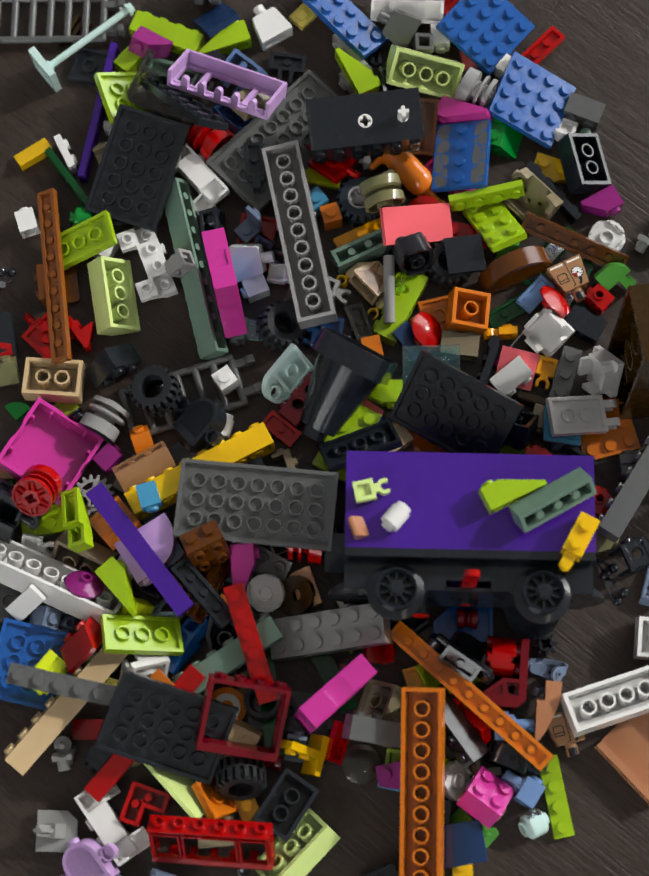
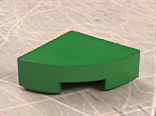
M12 402L4 406L17 422L28 414L31 409L22 402Z

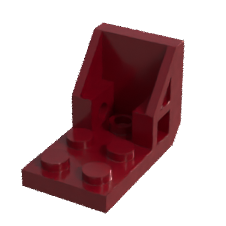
M521 639L516 644V657L514 658H517V663L514 666L512 678H502L482 692L502 710L514 711L526 701L530 640ZM508 688L512 689V693H509Z

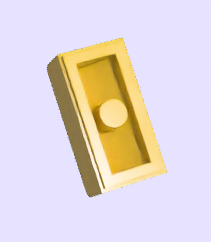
M43 138L13 157L22 171H25L46 158L45 150L50 147L52 150L53 148Z

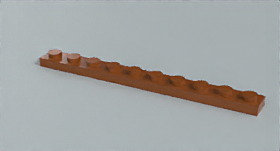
M51 188L37 193L44 264L51 363L57 365L72 360L57 191Z

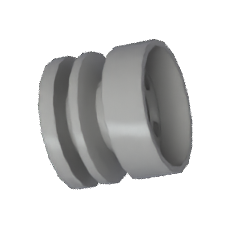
M470 67L460 82L454 99L466 103L472 101L473 105L488 109L499 80L493 79L490 83L491 76L488 75L481 81L482 72Z
M95 395L93 397L95 404H89V408L94 414L85 412L79 424L104 438V441L114 443L120 434V431L114 425L124 426L125 422L122 419L128 420L130 414L115 401Z

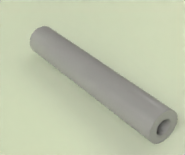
M394 255L383 256L384 324H395Z

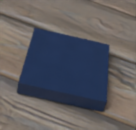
M222 2L193 20V22L207 36L212 37L239 20V15Z

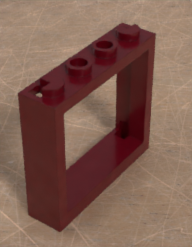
M215 671V674L209 673L195 739L196 750L277 762L292 692L290 687L287 686V683L281 681L269 683L263 678L251 680L239 674L233 677L227 676V673ZM215 683L281 693L270 748L204 737Z

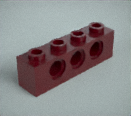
M311 372L304 377V383L300 387L294 388L291 392V398L288 401L284 400L278 408L279 415L296 429L303 424L300 420L303 407L295 409L293 405L297 402L304 405L306 390L309 387L312 376Z

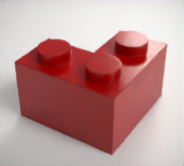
M133 781L118 820L141 827L147 808L167 814L172 796L169 793Z

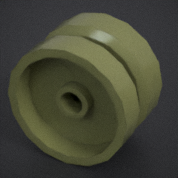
M397 173L377 175L360 183L359 190L361 196L366 198L363 204L367 213H379V208L397 207L405 202L403 190L398 189L401 182Z

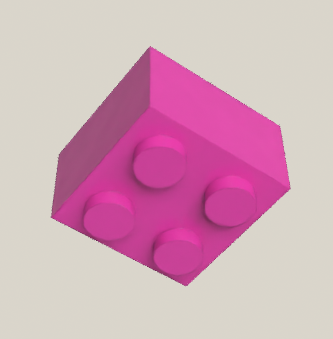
M482 765L471 777L456 804L490 829L501 817L515 789Z

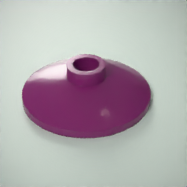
M88 571L71 572L65 579L67 590L80 598H96L104 591L103 581L97 575Z

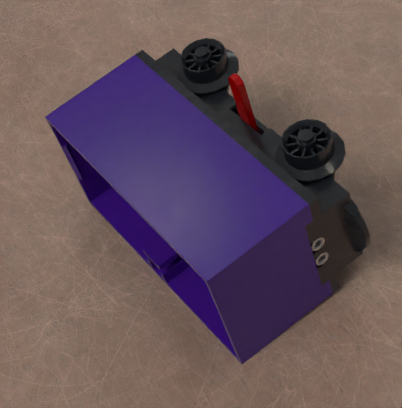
M347 451L344 582L330 588L327 596L332 600L344 602V604H370L377 614L385 619H389L391 630L400 620L412 630L419 618L430 616V606L491 607L504 610L507 624L520 637L532 640L545 637L554 630L559 618L565 614L567 609L582 610L584 607H593L604 602V595L593 587V564L596 561L595 532L580 561H574L571 569L567 572L559 569V562L563 556L560 551L581 511L595 518V495L524 533L514 523L509 507L489 515L478 493L480 488H482L481 485L489 480L493 482L498 479L546 480L548 485L579 467L592 477L594 483V456ZM373 478V483H377L382 478L388 479V483L382 484L381 488L384 490L390 489V494L381 495L378 493L376 494L377 500L356 504L352 482ZM402 501L411 509L409 518L397 532H389L381 525L383 523L381 517L393 503ZM361 516L364 519L369 536L357 541L354 540L348 525V517Z

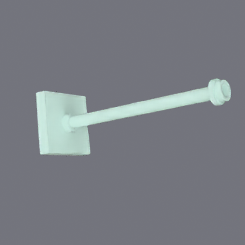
M130 2L123 5L124 9L50 62L46 61L34 46L28 50L34 66L55 92L62 88L54 67L128 14L130 16L134 15L135 8Z

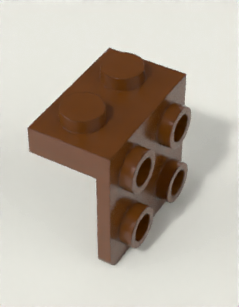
M36 264V271H34L35 283L38 282V289H35L36 299L40 300L43 307H47L44 264ZM73 266L64 270L67 304L80 301L78 272L76 267Z
M215 519L179 536L191 563L199 572L207 571L210 567L223 563L231 557L229 547Z

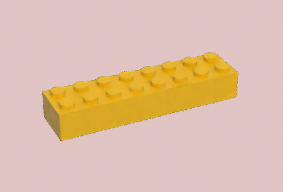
M256 422L250 425L248 430L234 433L231 439L227 441L222 440L219 445L214 446L208 451L207 449L201 450L192 459L244 464L260 456L263 458L275 451V445L264 422L260 424ZM182 461L177 467L166 468L162 471L161 475L157 477L151 476L144 481L145 483L152 480L156 482L163 505L159 507L158 511L177 501ZM136 485L128 488L124 495L136 518L141 521L156 512L148 513L142 510Z

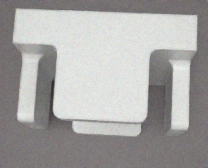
M543 308L541 312L536 313L524 326L525 331L523 334L527 337L524 341L537 354L542 352L546 357L551 358L575 330L563 318L559 317L555 311Z
M600 345L594 346L593 352L589 353V356L581 357L577 374L579 376L587 374L586 380L589 381L583 383L582 388L591 395L606 394L610 398L616 397L624 362Z
M133 654L137 660L136 662L129 664L127 660L122 661L120 675L122 670L126 669L146 677H150L158 668L167 676L170 659L166 655Z

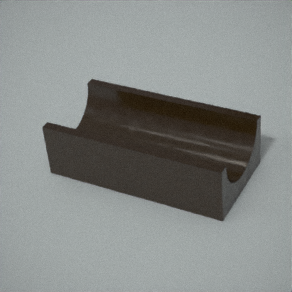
M649 283L628 286L607 348L608 352L624 362L616 396L619 399V403L623 402V404H618L621 420L649 417Z

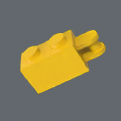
M581 511L560 551L563 554L559 562V569L561 571H569L574 561H580L600 520Z

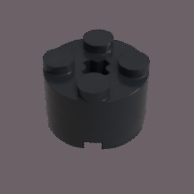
M422 232L405 237L400 236L395 240L392 255H394V259L402 273L409 277H415L424 274L429 265L431 267L434 265L436 255Z

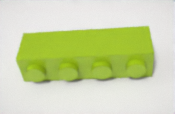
M137 10L129 26L131 37L140 26H143L172 41L171 52L182 55L187 48L198 52L205 44L204 34L200 31L188 29L180 23L174 24L163 17H155L147 11Z
M405 273L401 274L398 281L400 284L397 289L395 288V324H384L383 307L381 319H377L372 327V330H374L373 335L379 334L381 341L394 347L396 339L391 333L404 321H408L428 285V277L422 274L415 277H409Z

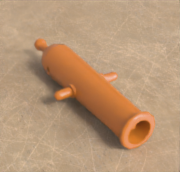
M402 152L400 155L395 156L383 154V156L377 157L369 165V170L374 171L382 163L388 169L392 168L399 175L400 181L411 194L415 196L427 195L435 198L439 203H446L433 193L431 189L432 174L412 153Z

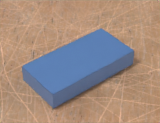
M541 274L516 300V303L531 314L543 300L539 290L543 286L555 288V285Z

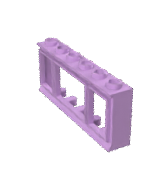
M188 48L167 72V86L265 120L269 119L281 101L286 98L287 82ZM187 69L205 74L195 86L190 84V77L186 74L183 75L181 81L178 80ZM214 77L252 91L240 102V94L238 92H234L231 98L223 96L224 90L221 86H218L214 92L206 90L207 82ZM258 93L271 97L266 103L265 110L257 108V99L255 97Z

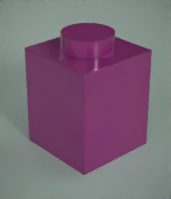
M108 442L92 460L109 475L113 471L112 467L124 460L121 454L123 451L116 444L112 446Z

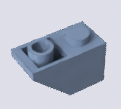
M39 605L32 611L29 623L58 631L74 633L78 618L61 610Z

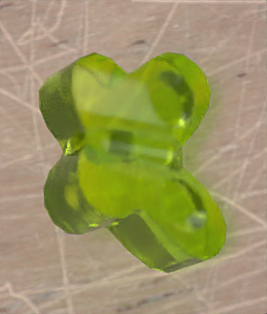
M398 272L395 276L396 296H399L400 293L406 294L409 292V287L404 283L406 276L401 272Z

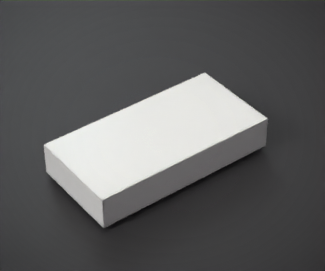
M31 584L7 606L6 610L17 621H22L47 597L34 584Z

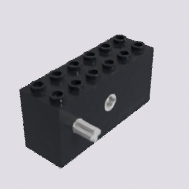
M418 87L305 100L312 162L323 164L328 160L341 162L345 161L346 158L360 160L364 156L377 158L383 156V154L395 156L400 155L402 152L418 153L420 150H423L425 136Z

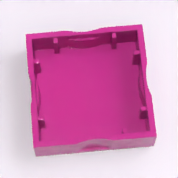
M224 227L201 232L225 338L247 334L238 284Z
M39 397L25 416L16 434L10 438L1 451L0 469L19 480L29 467L37 464L47 465L60 475L62 480L61 492H64L75 486L102 445L104 438L82 424L72 421L62 411ZM60 493V495L58 496V498L56 499V501L54 502L55 504H57V505L60 506V507H61V493Z
M360 654L297 710L293 718L310 735L375 676L377 671Z

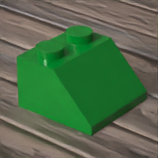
M492 117L490 153L515 160L523 134Z

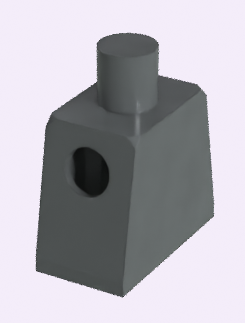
M394 8L391 15L381 10L376 18L377 21L384 24L381 33L396 46L407 48L422 22L420 17Z

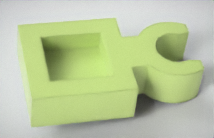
M373 478L352 482L356 504L377 500L376 494L378 493L381 495L390 494V489L384 490L381 488L382 484L388 483V479L382 478L377 483H373Z

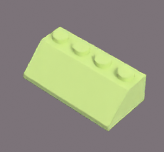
M391 44L386 62V83L406 89L418 87L421 93L441 98L446 96L454 99L465 65L457 61Z
M99 256L89 262L87 268L97 334L116 336L141 331L130 261Z
M144 764L190 817L204 818L207 816L191 787L192 784L198 781Z
M308 808L287 843L282 845L275 840L276 856L273 871H256L260 876H306L341 838L315 812ZM266 851L261 855L259 860H267Z

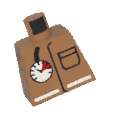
M580 254L547 268L546 277L555 285V289L564 298L572 295L576 303L586 298L583 289L587 288L589 281Z
M564 711L555 713L547 729L555 748L565 746L568 757L579 755L576 743L585 740V734L574 738Z

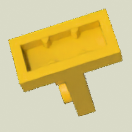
M311 734L308 746L282 739L280 748L285 750V754L296 756L297 754L299 755L298 759L304 760L301 770L302 774L320 777L330 738L324 735Z

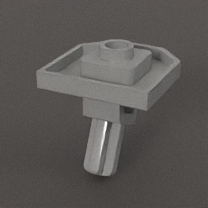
M38 810L36 828H33V832L36 833L35 851L65 852L69 847L67 843L78 836L79 821L70 811Z

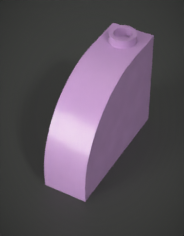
M163 513L137 530L165 567L168 568L176 553L177 537H173L174 527L166 514ZM121 540L114 543L139 586L146 587L152 584Z

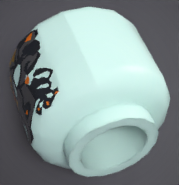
M533 809L520 817L518 827L524 837L536 839L548 832L550 820L545 812L542 813L539 809Z

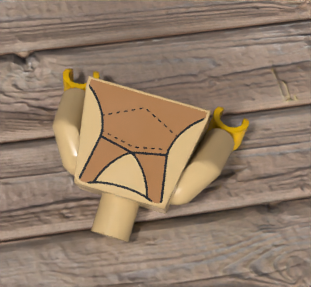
M379 261L371 263L357 262L346 271L345 275H338L336 280H345L340 285L341 288L347 287L349 281L372 306L375 304V308L368 310V316L372 311H375L377 315L373 320H376L379 317V310L384 307L383 265Z

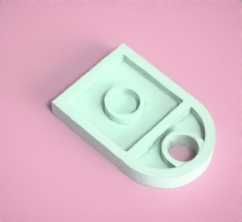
M291 343L263 378L262 393L266 399L273 403L279 404L284 400L287 401L292 396L291 392L294 388L300 387L304 382V377L313 371L314 366L296 345ZM276 387L275 393L271 395L272 389Z

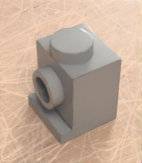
M177 248L176 253L164 262L168 276L177 278L184 277L197 267L191 251Z

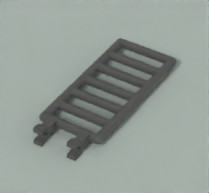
M0 0V21L2 3H12L10 36H0V44L76 43L89 34L91 2H101V25L107 21L108 11L119 12L124 9L125 0ZM66 2L63 36H53L55 3ZM73 2H83L81 36H71ZM20 3H30L28 36H17ZM37 3H48L46 36H35ZM124 24L111 26L89 43H103L106 41V36L125 38Z
M227 354L173 371L172 374L177 378L182 387L180 388L182 395L179 397L187 398L181 377L192 374L199 398H207L199 371L210 368L211 374H214L218 371L217 365L228 362L229 368L238 379L240 385L236 388L240 400L229 403L227 396H223L215 384L219 399L225 405L223 409L225 412L247 406V397L262 393V381L244 388L238 371L240 368L256 365L253 354L235 360L232 354ZM163 384L156 385L158 395L163 389ZM126 386L118 390V395L122 408L130 414L128 420H126L130 431L136 425L126 395L132 389ZM144 413L151 436L175 429L172 425L175 422L172 413H164L167 423L157 427L154 418Z

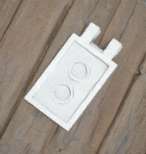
M602 395L548 397L545 400L552 437L606 434L609 429H616V426H620L619 417L606 418L605 412L613 411V408L617 407L616 399L603 400Z

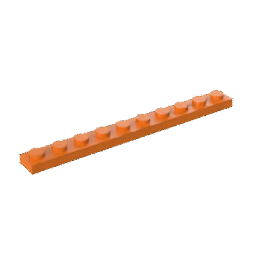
M401 620L391 630L392 640L540 772L554 757L553 754L470 681L439 661L440 655Z

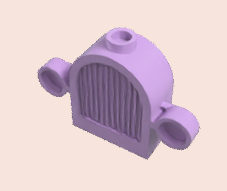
M78 836L67 843L69 847L66 849L62 859L65 874L60 876H116L120 873L113 861L118 855V848L115 844L107 843L102 846L93 838L79 840Z

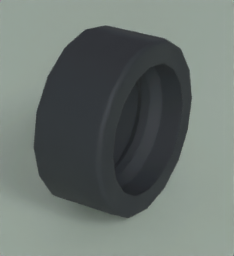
M248 688L244 695V705L247 713L258 721L274 719L277 716L281 693H278L279 699L275 700L274 707L270 711L260 713L251 704L255 690Z

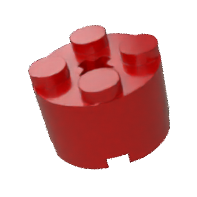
M487 636L486 665L493 670L495 677L512 678L515 666L513 662L514 657H516V640Z

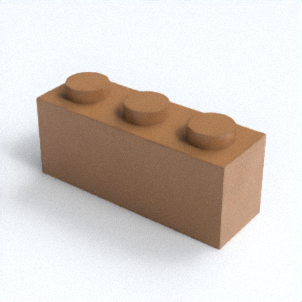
M161 441L112 467V470L124 493H126L128 488L145 483L144 481L151 476L156 477L162 474V471L166 468H173L176 464L165 443Z

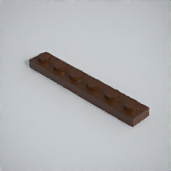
M529 211L526 212L520 224L525 232L574 254H580L581 257L602 266L612 262L626 265L629 259V255Z

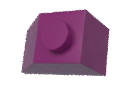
M140 26L131 38L128 51L144 59L168 58L173 42Z
M610 185L582 200L578 209L580 212L604 218L610 215L613 217L622 211L624 201L614 186Z

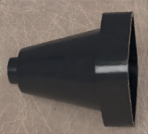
M322 326L311 347L318 354L300 420L306 424L302 433L321 443L326 435L334 437L379 384H388L398 365L391 359L345 334Z

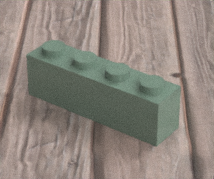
M382 228L331 251V260L339 275L345 274L357 262H371L383 255L387 246H383Z
M579 467L508 507L514 523L524 533H527L596 495L597 491L592 477Z

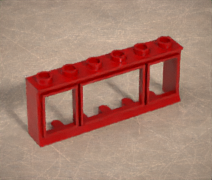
M150 815L146 832H148L152 862L273 871L276 856L273 823ZM159 837L177 838L178 846L172 845L169 853H158L160 848ZM184 838L234 842L235 849L230 851L229 858L218 857L219 852L215 847L211 848L209 856L198 855V847L192 846L189 855H187ZM241 842L265 844L267 860H259V854L256 850L251 851L249 859H244Z

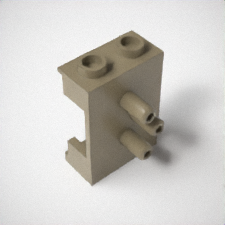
M527 167L521 170L517 169L510 177L512 179L510 182L522 179L525 196L501 201L521 220H523L527 211L550 220L564 203Z

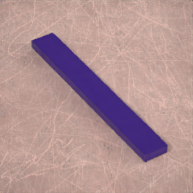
M110 43L103 72H115L116 70L113 61L120 54L117 43ZM99 91L77 174L80 182L83 183L88 182L94 158L92 149L97 145L105 114V108Z
M102 482L86 493L87 497L176 615L180 617L193 607L194 603Z

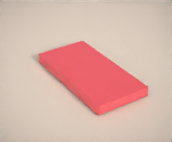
M450 203L379 208L383 246H393L398 237H405L417 232H422L428 242H440L444 238L453 237Z

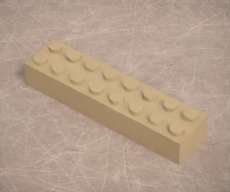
M102 641L99 648L86 660L85 664L74 671L72 675L104 683L128 654L104 653ZM62 695L51 696L44 704L47 708L42 713L38 711L31 719V726L29 728L24 727L17 735L19 738L15 744L11 742L3 751L5 754L4 760L23 776L87 701Z

